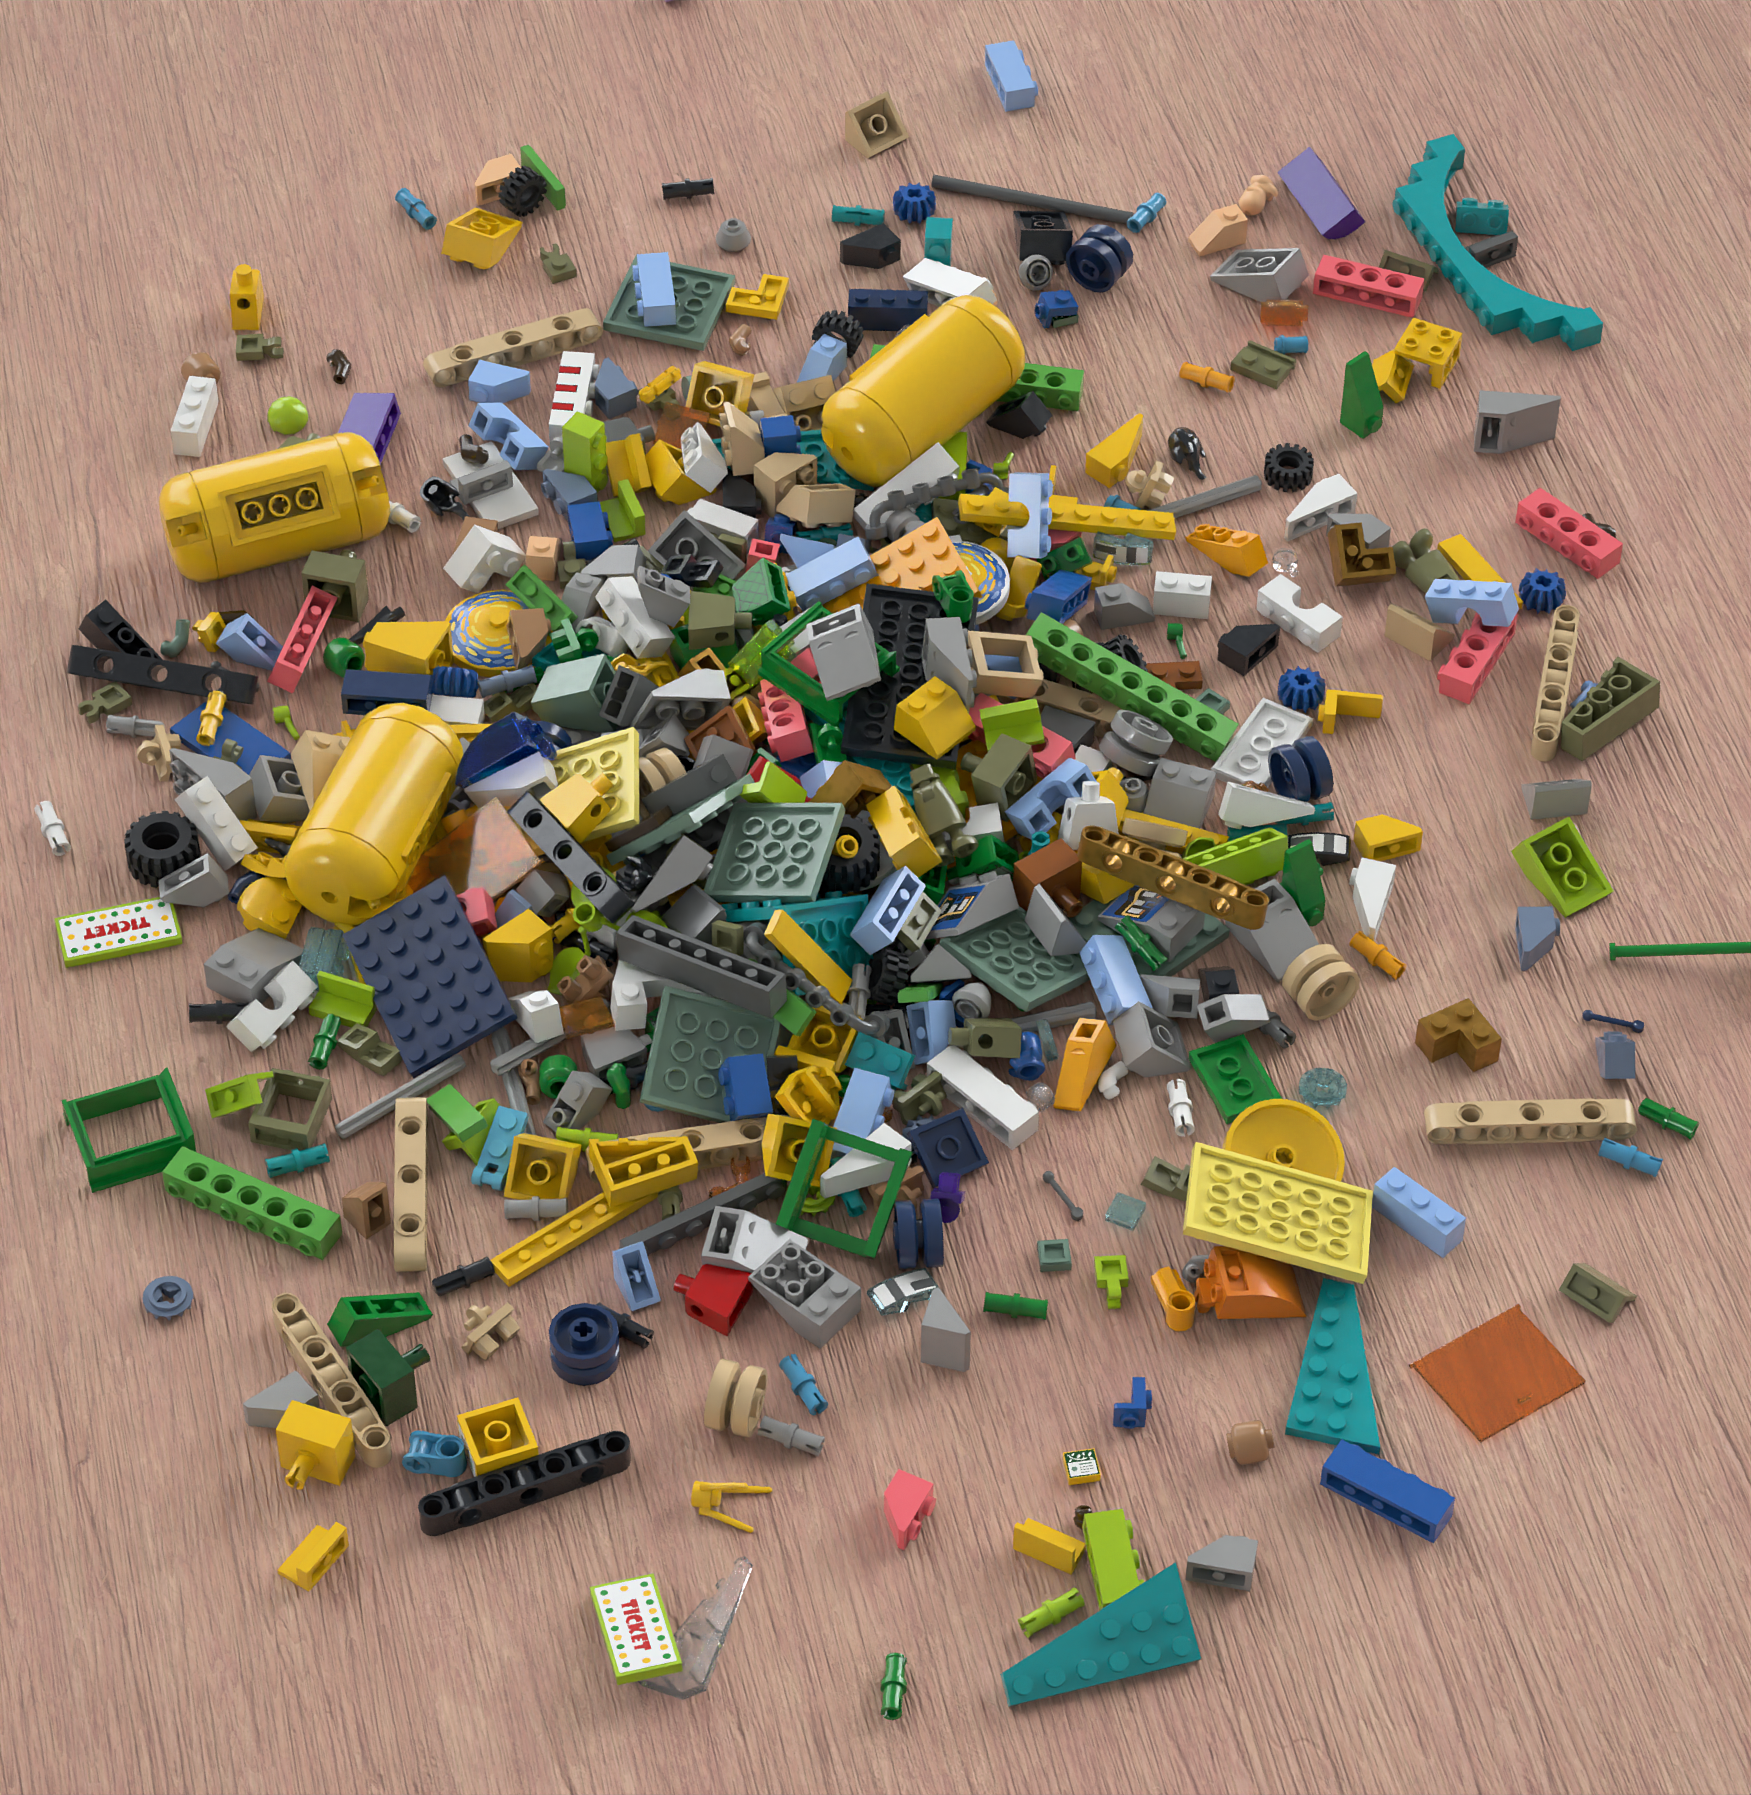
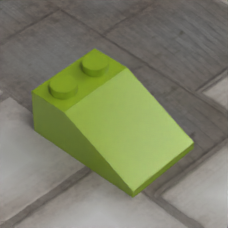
M1570 817L1523 840L1511 851L1525 876L1565 918L1614 892Z

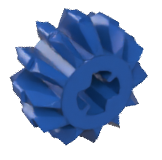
M909 182L907 186H900L893 196L894 214L899 216L900 221L908 220L909 224L916 221L920 224L922 220H926L927 217L935 213L936 196L934 191H931L928 185L921 186L920 182L916 185H912Z
M1535 568L1533 573L1526 572L1519 584L1518 591L1520 592L1519 595L1523 604H1526L1527 610L1535 609L1537 614L1540 611L1550 614L1552 609L1556 610L1557 607L1561 606L1566 597L1564 579L1558 577V572L1549 573L1548 569L1539 571Z
M438 666L433 669L431 680L432 692L435 695L464 698L476 697L478 673L474 670Z
M1297 666L1295 671L1287 669L1285 675H1281L1279 679V700H1282L1285 707L1292 706L1294 711L1302 709L1306 713L1308 708L1316 710L1325 697V679L1321 678L1319 671L1311 672L1310 666L1305 670Z

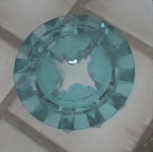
M1314 1068L1304 1073L1300 1078L1299 1094L1303 1096L1304 1103L1311 1102L1314 1108L1322 1105L1328 1110L1333 1104L1339 1106L1341 1100L1346 1098V1080L1335 1070ZM1320 1087V1088L1324 1089V1088L1327 1087V1088H1328V1093H1326V1092L1323 1091V1090L1320 1091V1092H1318V1091H1317V1088Z

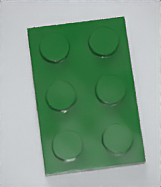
M1244 1034L1189 1051L1188 1059L1226 1124L1233 1123L1241 1112L1255 1103L1270 1099H1282Z

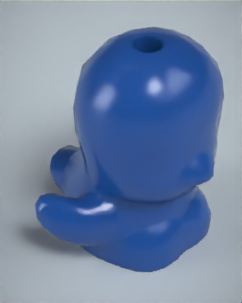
M1029 1031L1022 1032L1020 1058H1011L1009 1061L1013 1067L1008 1070L1011 1076L1033 1081L1038 1079L1045 1071V1065L1041 1061L1043 1053L1038 1035Z

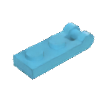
M498 1106L478 1164L473 1170L472 1184L479 1186L483 1184L491 1185L492 1189L498 1191L504 1189L514 1136L524 1133L529 1119L528 1113ZM489 1167L498 1169L495 1174L488 1172Z

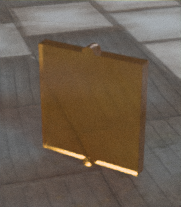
M666 402L661 419L657 421L658 429L653 444L655 445L660 439L682 450L681 436L684 431L689 427L692 428L697 422L706 431L711 414Z
M601 996L584 1001H575L572 1004L559 1007L563 1032L567 1039L615 1027L614 1020Z

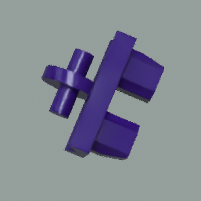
M942 1172L939 1175L938 1188H934L931 1191L930 1199L938 1198L940 1201L943 1223H951L956 1220L960 1213L959 1204L965 1200L966 1191L959 1190L961 1174Z

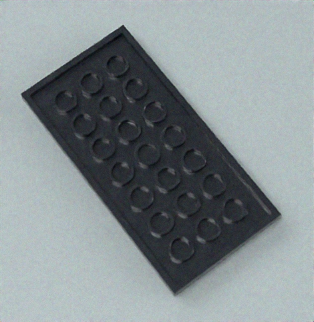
M867 583L863 612L873 629L874 641L889 652L896 651V665L900 667V671L891 677L881 670L880 681L868 687H862L849 698L841 754L916 765L931 764L932 767L956 770L959 743L936 760L894 730L896 705L928 682L925 679L921 659L926 619L948 618L947 614L936 599L934 592ZM973 597L971 619L961 623L962 629L966 628L967 631H975L978 597Z

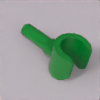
M1168 623L1167 640H1176L1180 658H1187L1183 644V625L1180 623Z

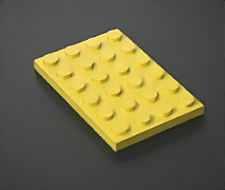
M634 727L544 754L554 767L558 786L575 774H581L590 784L602 772L614 785L602 796L609 805L610 812L583 842L639 824V733ZM509 766L478 775V781L485 779ZM511 806L486 807V814L485 808L477 807V810L481 811L480 822L477 824V851L485 850L489 860L487 866L477 867L480 872H487L546 854L507 813Z
M1195 1142L1191 1155L1183 1235L1364 1284L1368 1272L1373 1191Z

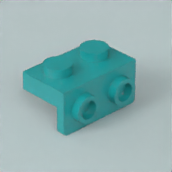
M1463 198L1462 202L1456 201V232L1489 235L1507 233L1509 207L1504 205V201L1488 200V203H1478V199Z
M859 1032L845 1065L853 1069L858 1068L889 1077L891 1089L895 1093L897 1088L907 1089L908 1085L904 1082L916 1055Z

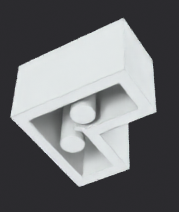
M474 525L443 569L460 588L479 593L494 572L512 578L526 559V554L510 537Z

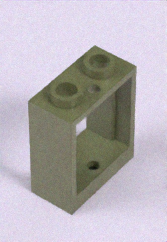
M272 1068L271 1071L274 1077L267 1079L261 1092L263 1103L255 1106L248 1123L251 1142L287 1150L298 1148L300 1151L311 1148L332 1101L330 1080L320 1076H310L295 1073L291 1070ZM279 1094L316 1102L306 1125L270 1117Z

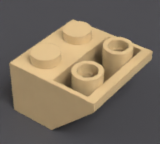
M832 375L773 389L784 413L793 415L795 426H800V431L821 430L824 405L830 396L835 393Z
M724 402V413H719L721 430L723 429L721 446L722 453L725 456L726 466H731L733 476L754 474V464L765 458L758 424L731 403Z
M775 452L754 464L756 498H761V510L769 517L782 514L776 511L777 505L795 485L817 484V457L814 455Z
M843 484L795 485L777 505L776 511L790 517L791 521H801L804 527L816 528L820 523L838 527L841 526V522H852L855 489Z

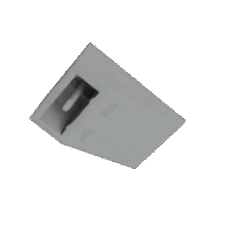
M1479 390L1474 427V452L1502 454L1554 439L1561 396Z
M860 604L806 624L808 641L827 701L843 697L849 692L862 687H868L881 680L873 629Z
M960 617L926 619L921 658L925 679L929 681L936 676L956 690L969 713V709L974 707V692L972 688L977 687V675L975 670H971L973 663L972 651L966 648L968 645V631L966 628L962 629Z
M176 748L169 750L170 768L174 779L173 788L178 795L208 776L239 822L240 820L248 821V819L257 818L252 778L236 764Z
M1273 879L1255 888L1265 893L1269 898L1262 928L1250 930L1226 920L1225 926L1230 929V932L1265 970L1279 982L1283 980V975L1288 966L1296 957L1305 950L1319 945L1292 896Z
M715 1206L701 1254L702 1265L711 1264L753 1273L789 1239L805 1250L809 1241L799 1234L746 1210Z
M791 1239L786 1241L748 1277V1280L794 1331L819 1349L861 1311V1287Z

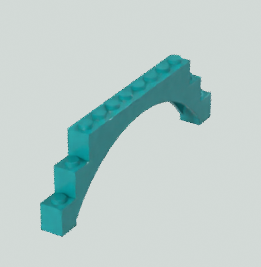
M1454 134L1426 141L1423 161L1411 165L1408 185L1396 188L1395 200L1392 203L1393 209L1405 222L1407 229L1411 230L1416 236L1418 243L1429 253L1431 260L1439 266L1443 276L1449 279L1456 293L1462 296L1468 308L1476 314L1480 324L1485 326L1491 335L1519 327L1522 334H1525L1531 343L1560 335L1561 340L1566 342L1572 351L1600 343L1603 322L1591 307L1583 309L1563 305L1527 293L1491 273L1463 247L1448 220L1444 204V194L1456 171L1463 169L1465 148Z

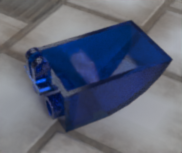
M512 712L485 728L470 743L457 769L455 785L466 788L537 752H540L541 756L548 760H554L557 757V752L552 744L553 741L551 737L544 734L541 725L537 721Z

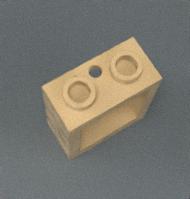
M968 631V645L966 648L972 651L973 663L971 670H975L977 675V687L972 688L974 694L982 692L987 695L1033 698L1038 687H1041L1044 676L1043 671L1039 668L1037 660L1038 651L1034 648L1032 636ZM984 654L1019 657L1022 673L988 670Z

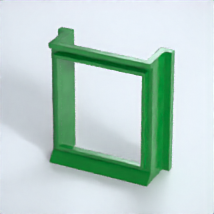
M818 601L761 650V668L757 670V673L826 722L831 723L832 726H837L843 721V703L859 689L849 692L843 697L827 701L822 684L777 654L807 628L806 624L833 614ZM875 642L879 671L882 670L893 677L900 671V667L896 665V651L889 652Z
M168 1067L156 1076L71 1101L61 1100L63 1116L66 1125L71 1126L86 1166L88 1182L92 1193L161 1173L182 1146L196 1152L194 1133ZM162 1098L176 1135L96 1158L83 1121Z
M812 1119L776 1225L803 1237L874 1260L912 1152L902 1148L897 1150L831 1128L824 1122ZM827 1140L895 1162L867 1241L799 1218Z

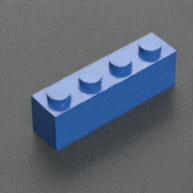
M1060 569L1039 587H1036L1032 593L1028 594L1025 602V609L1028 610L1027 619L1035 621L1042 612L1063 624L1087 604L1092 577Z
M1342 1439L1322 1466L1320 1485L1433 1544L1453 1515L1455 1497L1449 1495L1448 1492L1435 1488L1422 1481L1416 1475L1408 1474L1394 1467L1387 1460L1379 1459L1365 1452L1360 1446L1350 1444Z

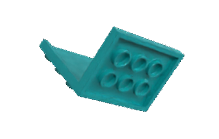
M842 891L824 892L825 898H821V894L818 892L815 902L781 903V899L763 901L762 904L759 901L743 902L739 908L738 903L720 904L726 910V922L771 919L775 910L783 909L851 979L853 965L865 964V971L866 966H870V959H874L873 954L869 955L850 936L869 904L868 894L842 896ZM783 955V962H784L785 964H787L789 967H791L792 969H793V968H796V967ZM799 988L792 990L798 996L806 994Z

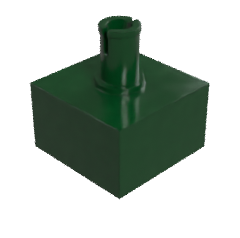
M377 1329L346 1347L349 1371L377 1411L380 1420L385 1426L392 1424L418 1408L414 1370L430 1362L429 1353L426 1348L423 1349L422 1344H418L415 1348L400 1355L381 1331Z

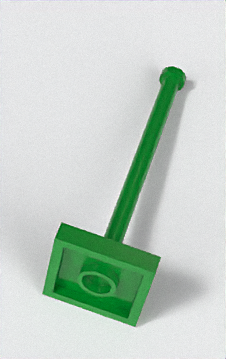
M1751 942L1615 946V943H1609L1610 961H1616V958L1751 953Z

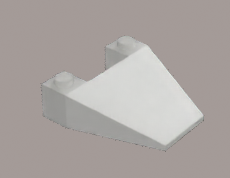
M619 960L612 984L610 1009L615 1031L645 1028L646 997L662 996L665 986L715 999L719 998Z

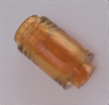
M1266 299V302H1261L1260 323H1266V326H1303V321H1308V305H1303V300Z

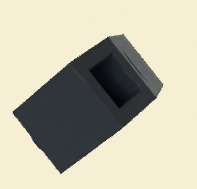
M106 599L85 615L78 628L97 649L162 659Z

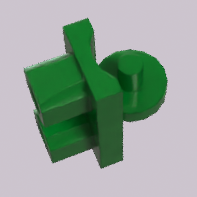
M1081 537L1047 553V556L1044 558L1036 559L1042 565L1041 572L1045 581L1060 569L1075 572L1093 563Z
M569 618L561 620L564 629L549 634L560 663L583 659L582 651H592L599 642V637L593 629L582 628L575 635Z
M810 723L809 732L817 764L823 760L847 761L846 754H841L843 735L839 724L832 726L831 723H825L822 726Z

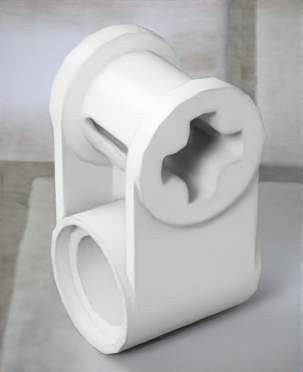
M595 616L584 619L577 625L576 634L580 629H589V626L593 625L592 629L599 637L598 645L595 648L613 657L620 656L623 653L626 654L629 646L612 622Z

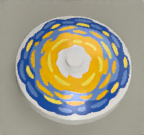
M952 541L983 596L978 601L975 624L978 625L995 616L1005 605L1010 591L1009 572L1002 559L991 550L975 543Z

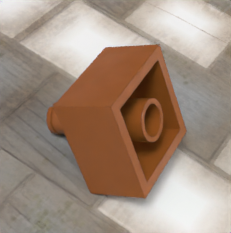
M1062 838L1014 863L1013 888L1018 905L1025 911L1028 910L1034 887L1040 884L1069 917H1074L1081 912L1083 903L1078 899H1080L1082 862Z

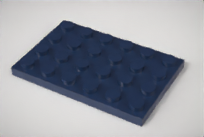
M445 875L342 935L366 985L374 987L375 995L373 999L413 1078L518 1018L450 881Z

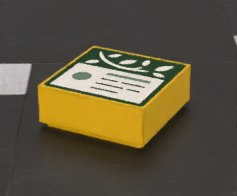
M1094 1448L1063 1453L1062 1460L1068 1485L1100 1481L1101 1473Z

